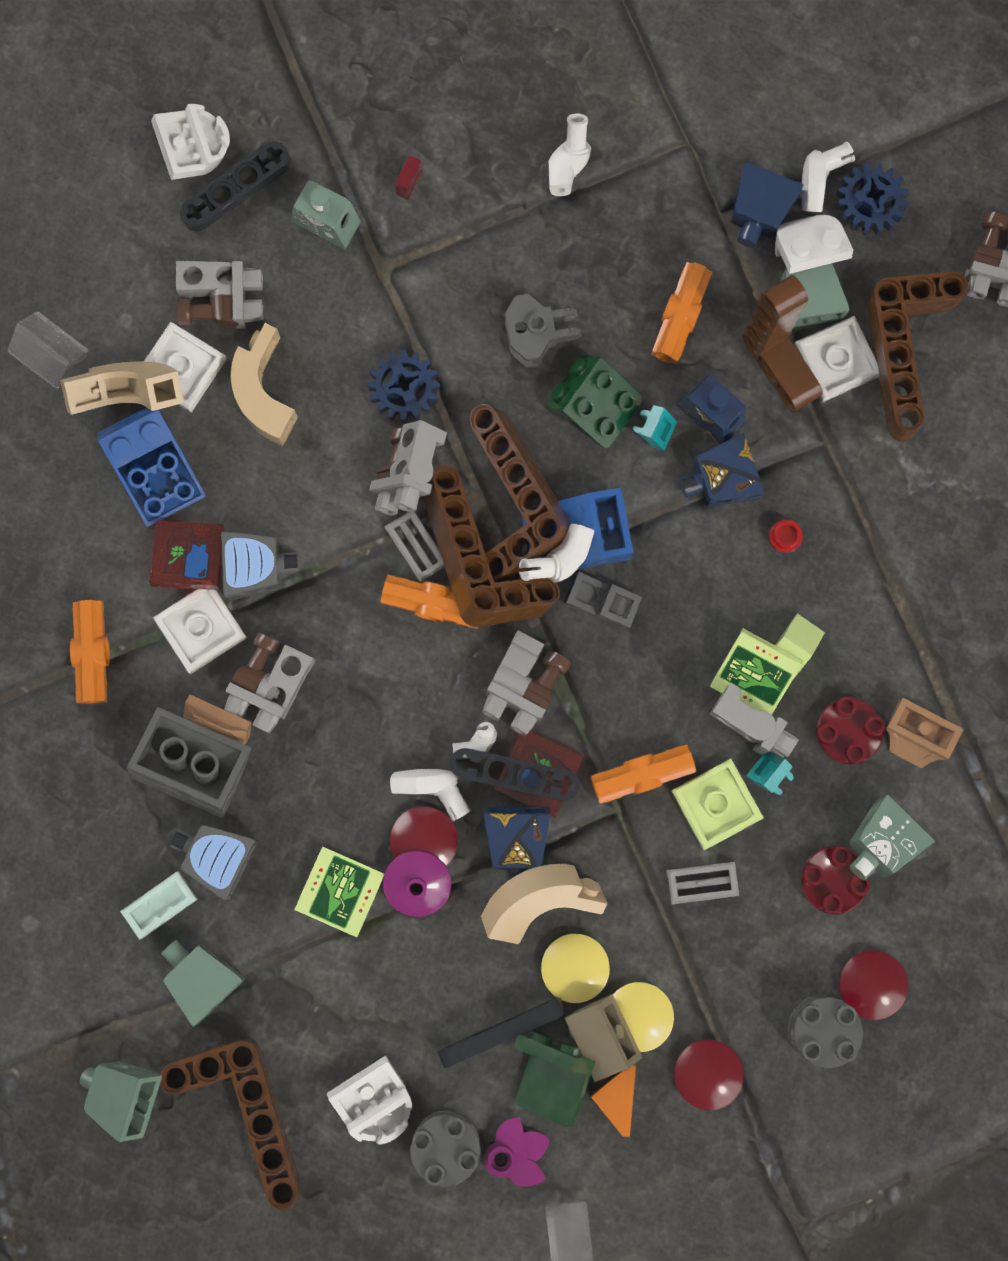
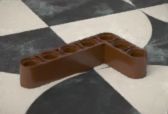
M950 271L884 278L876 283L867 300L887 429L891 437L897 441L905 442L912 439L925 420L908 316L954 310L968 290L967 279L958 272ZM944 288L953 290L955 296L947 294ZM911 291L921 293L923 299L914 297ZM879 294L887 295L891 302L883 301ZM884 325L893 326L897 333L887 331ZM889 355L899 357L902 364L893 363ZM894 386H900L904 388L907 392V395L903 396L898 394L895 391ZM905 417L909 419L912 427L902 425L899 418Z
M790 275L760 295L742 333V338L748 351L784 404L791 412L795 413L822 396L823 391L817 378L788 337L808 302V295L802 283L794 275Z
M479 404L470 413V426L527 523L485 553L494 582L513 581L520 578L519 572L532 569L531 567L519 568L521 559L546 557L551 550L562 544L571 523L506 413L488 404ZM493 415L492 424L486 428L487 419ZM506 442H508L509 448L507 452L502 455V447ZM524 468L525 475L520 482H518L517 475L519 471ZM540 495V505L534 510V499ZM556 523L557 531L553 537H550V526ZM529 542L530 550L526 556H523V546ZM500 561H503V570L497 575L496 567Z
M447 465L435 468L433 476L428 482L432 485L430 495L423 496L462 620L472 627H481L542 617L559 598L560 590L557 583L552 582L548 578L530 579L528 581L520 579L494 583L458 472ZM476 603L481 605L483 609L479 608Z
M249 1038L240 1039L175 1060L166 1065L160 1073L162 1075L160 1085L165 1092L172 1095L181 1094L230 1077L232 1078L266 1198L274 1209L287 1210L291 1208L300 1196L301 1183L259 1044ZM245 1046L251 1050L253 1058L250 1064L244 1065L237 1060L236 1050L238 1047ZM206 1057H212L217 1060L219 1071L216 1075H209L204 1071L203 1061ZM172 1068H179L185 1073L186 1080L183 1086H177L171 1082L170 1071ZM249 1080H255L261 1084L263 1089L261 1097L252 1098L247 1094L245 1086ZM260 1114L268 1115L273 1123L272 1130L267 1132L260 1131L255 1123L256 1116ZM272 1148L279 1150L283 1156L282 1163L276 1166L269 1164L265 1158L266 1150ZM286 1183L291 1186L293 1196L285 1200L279 1198L275 1192L277 1184Z

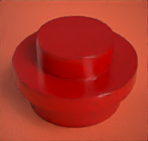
M788 519L776 522L769 532L771 545L782 553L796 550L803 539L800 526Z

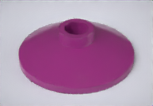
M412 850L398 855L388 865L384 874L383 889L387 900L397 911L408 916L422 917L433 914L446 903L451 891V876L445 863L436 855L427 851ZM411 884H421L423 887L422 891H412L410 888Z

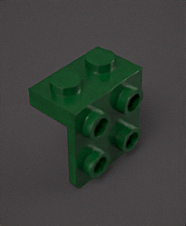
M582 355L571 364L569 374L564 381L552 390L550 400L545 405V408L553 415L569 418L600 447L609 448L642 403V396L601 357Z
M533 1031L532 1037L518 1034L514 1048L530 1054L516 1096V1104L562 1126L572 1127L575 1124L595 1061L581 1056V1049L565 1043H561V1046L552 1044L553 1038L535 1031Z

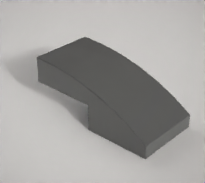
M575 572L563 603L606 621L630 628L642 597L614 584L608 585L581 572Z

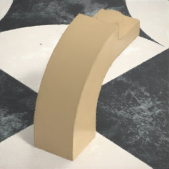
M265 323L261 331L256 330L249 343L250 352L239 346L237 347L231 367V384L237 404L249 424L262 436L283 446L298 417L293 408L272 399L263 389L262 377L264 369L280 340L277 328Z
M122 362L88 368L89 373L60 380L67 412L71 415L118 403H138L146 406L151 411L184 403L177 370L162 363Z
M550 864L529 869L508 880L491 897L481 918L489 939L519 944L531 922L546 911L565 907L602 914L607 906V901L599 883L589 878L580 879L574 865Z

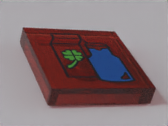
M157 521L149 581L151 587L218 590L222 560L221 532H225L224 525Z
M530 731L526 736L519 735L509 756L569 770L575 775L584 756ZM505 765L499 780H503L507 776V765ZM535 768L526 769L522 774L523 784L529 788L537 787L541 782V773ZM546 771L547 782L542 791L550 792L551 785L560 788L561 795H566L572 784L569 781L570 777L564 775L562 781L553 780L551 777L554 772ZM498 786L494 788V790L530 807H551L550 816L556 818L563 803L561 800Z

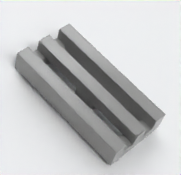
M414 511L406 512L384 526L420 583L424 582L426 578L435 575L437 571L445 568L438 547ZM411 519L438 561L436 564L432 565L405 522ZM398 526L427 568L425 571L422 572L394 530Z
M735 862L666 870L671 904L739 896ZM721 870L729 871V876L676 883L675 876ZM727 883L731 885V890L685 896H678L677 893L679 889Z

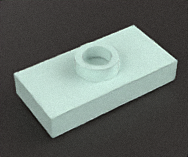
M177 871L120 912L140 940L194 903L198 898L181 873Z

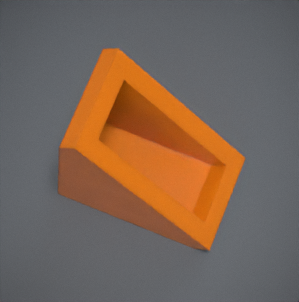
M635 1064L627 1070L609 1076L589 1093L623 1137H630L636 1072Z

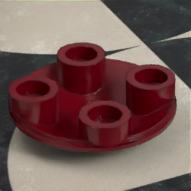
M843 697L830 703L820 714L816 727L817 739L823 751L833 760L848 765L860 764L872 758L879 750L883 741L885 723L876 710L868 703L851 697Z
M416 807L406 811L397 819L390 835V847L394 858L407 851L422 850L436 855L446 866L453 859L458 845L457 831L451 819L442 811L432 807Z
M829 846L819 849L809 857L804 865L801 877L804 894L816 909L832 915L848 913L863 901L865 895L870 890L869 879L862 880L851 871L850 865L858 856L848 848Z
M865 950L853 956L846 963L841 972L838 990L844 1002L853 1007L858 1016L870 1020H879L893 1015L901 1008L908 992V979L904 968L893 956L882 951Z
M703 1039L691 1044L681 1053L675 1066L674 1080L679 1093L689 1104L702 1110H717L730 1104L739 1094L743 1083V1067L739 1057L729 1046L719 1041Z

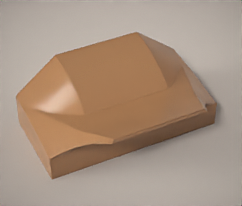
M189 695L185 702L184 719L244 745L247 743L250 737L251 722L193 695Z
M901 698L886 727L890 735L889 752L919 768H923L936 760H948L964 729L905 698Z

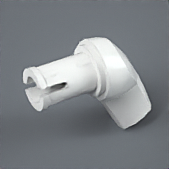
M571 114L567 117V141L555 150L548 161L549 190L552 195H569L574 177L585 167L590 157L591 147L586 142L588 118L583 114Z
M844 142L842 145L823 153L814 150L806 157L802 174V184L804 186L801 190V207L803 211H823L826 179L829 171L855 161V156L850 155V153H853V149L848 142Z
M571 524L562 544L551 550L546 557L521 559L519 568L531 567L532 570L519 572L520 577L524 581L548 578L552 582H560L568 578L586 559L594 530L582 525Z
M442 769L405 770L394 772L390 778L391 792L393 794H428L438 796L452 821L461 818L471 811L456 786L458 777L451 771Z

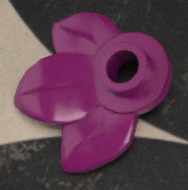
M519 1117L508 1119L498 1127L495 1142L486 1149L484 1165L493 1176L508 1177L517 1186L537 1185L545 1180V1176L536 1161L545 1153L550 1139L537 1131L523 1132L522 1122ZM505 1153L508 1160L505 1164L499 1165L494 1160L495 1155Z

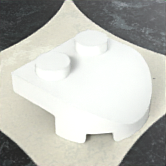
M188 104L185 111L154 114L151 120L171 180L210 173L219 165L229 146L230 136L225 122L220 116L215 118L212 114L204 111L205 107L202 105Z
M815 215L783 223L778 227L775 242L776 257L782 256L789 274L851 259L853 254V248L841 223L835 217L829 215Z
M386 1056L327 1093L329 1101L346 1124L350 1135L360 1142L363 1139L376 1141L377 1144L388 1143L400 1136L408 1126L407 1120L412 1109V1102L404 1082Z

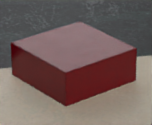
M409 155L395 182L396 194L404 199L409 200L422 174L420 159Z

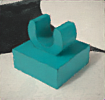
M653 405L651 412L643 410L640 413L646 420L644 427L634 426L633 430L653 448L664 451L677 421L665 408Z
M772 752L763 754L746 775L754 784L778 795L783 793L778 787L784 778L790 781L794 779L793 774L790 772L793 766L786 759Z

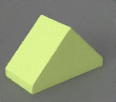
M797 613L775 646L803 660L801 667L796 673L797 675L813 655L825 632Z

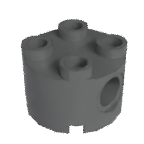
M824 995L808 997L796 1009L794 1008L789 1017L787 1027L789 1041L798 1055L808 1062L819 1067L834 1068L843 1066L857 1057L863 1039L861 1019L857 1015L856 1010L842 1000Z
M441 1110L431 1113L422 1119L414 1132L410 1148L412 1164L418 1174L432 1186L447 1187L460 1184L469 1178L478 1166L481 1152L478 1130L469 1118L456 1111Z

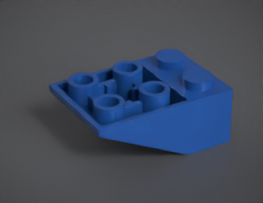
M146 407L97 432L98 442L147 527L206 497L160 409L151 411Z
M621 488L587 493L558 501L571 524L582 525L594 530L587 557L578 569L631 560L633 547ZM521 514L523 526H525L527 523ZM556 523L550 526V537H553L557 531ZM527 542V543H526V544H527V550H528V552H529V550H530V543Z

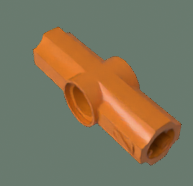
M686 262L676 291L674 294H671L661 320L663 324L651 352V355L660 361L668 364H677L682 355L689 332L692 333L702 308L700 303L712 275V271L708 270L706 266Z
M394 575L387 576L382 591L381 604L414 612V615L435 622H443L444 620L457 625L478 629V627H472L462 620L454 594L450 588L432 582H423L421 584L405 578L395 577ZM476 603L479 608L483 609L481 605Z
M96 600L73 602L74 638L70 641V659L72 667L75 668L76 703L96 704L107 702L106 666H109L110 648L108 638L105 636L104 602Z
M684 745L656 755L651 753L623 763V766L592 775L590 779L595 796L600 804L631 793L636 795L663 786L662 783L695 773L696 769L692 754L688 746Z

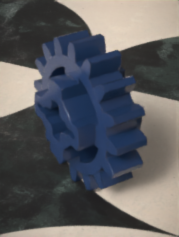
M865 163L862 172L854 167L850 172V177L844 176L841 182L843 187H839L836 196L841 199L838 201L836 209L845 210L841 220L846 221L850 219L852 221L851 230H854L859 225L862 227V235H866L869 228H873L875 235H879L883 226L890 231L895 225L894 221L900 222L904 215L901 211H905L908 206V202L903 200L908 194V189L899 188L904 179L902 177L894 179L892 177L893 168L885 173L882 171L881 163H878L875 170H871L869 163ZM861 183L860 190L852 194V189ZM892 204L891 211L883 216L884 208Z
M402 350L401 357L396 358L394 353L390 352L389 362L386 363L382 359L378 360L380 371L371 369V377L376 380L368 383V389L375 391L370 396L371 402H380L377 407L378 412L381 414L388 410L390 421H393L396 415L401 416L402 423H406L407 416L412 415L418 421L419 411L422 410L424 413L429 414L431 411L428 402L437 403L438 397L432 393L440 390V383L433 381L438 377L437 370L428 371L431 361L427 359L421 363L418 352L412 358L407 356L406 350ZM404 367H410L417 371L412 372L407 369H404ZM389 372H392L390 381L382 387L385 377ZM405 381V384L409 385V390L404 392L402 388H399L400 382ZM426 386L423 397L417 402L418 392ZM397 401L404 404L405 406H397L392 404L391 402Z

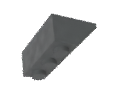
M157 707L127 769L130 778L223 818L238 789L251 747Z

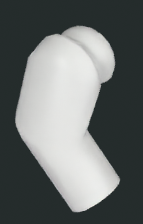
M490 722L480 723L470 742L452 743L453 753L461 748L488 752L497 737L494 725ZM464 753L460 759H468L470 754Z

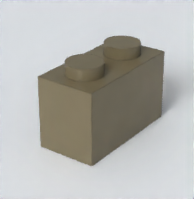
M613 994L583 1006L565 1017L569 1033L576 1041L578 1048L581 1049L582 1056L595 1061L591 1073L595 1082L627 1070L643 1058Z

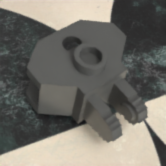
M529 294L515 296L505 313V328L510 355L525 368L537 367L540 365L548 349L555 348L556 343L580 338L581 330L579 328L555 330L554 323L571 321L578 317L577 309L551 310V306L543 307Z

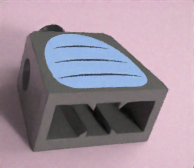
M221 532L224 596L228 600L281 589L280 573L299 572L298 552L280 553L279 542L276 538Z
M201 825L196 836L178 829L171 841L170 847L186 855L180 869L220 898L230 900L258 840Z

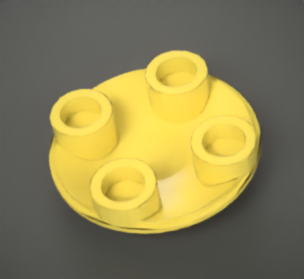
M567 934L559 937L549 945L542 958L541 973L546 987L554 996L560 997L565 1002L581 1003L594 998L603 990L609 977V960L605 950L596 940L583 934Z
M633 982L618 989L613 996L639 1051H650L664 1043L670 1035L674 1023L673 1008L665 993L656 986L644 982Z

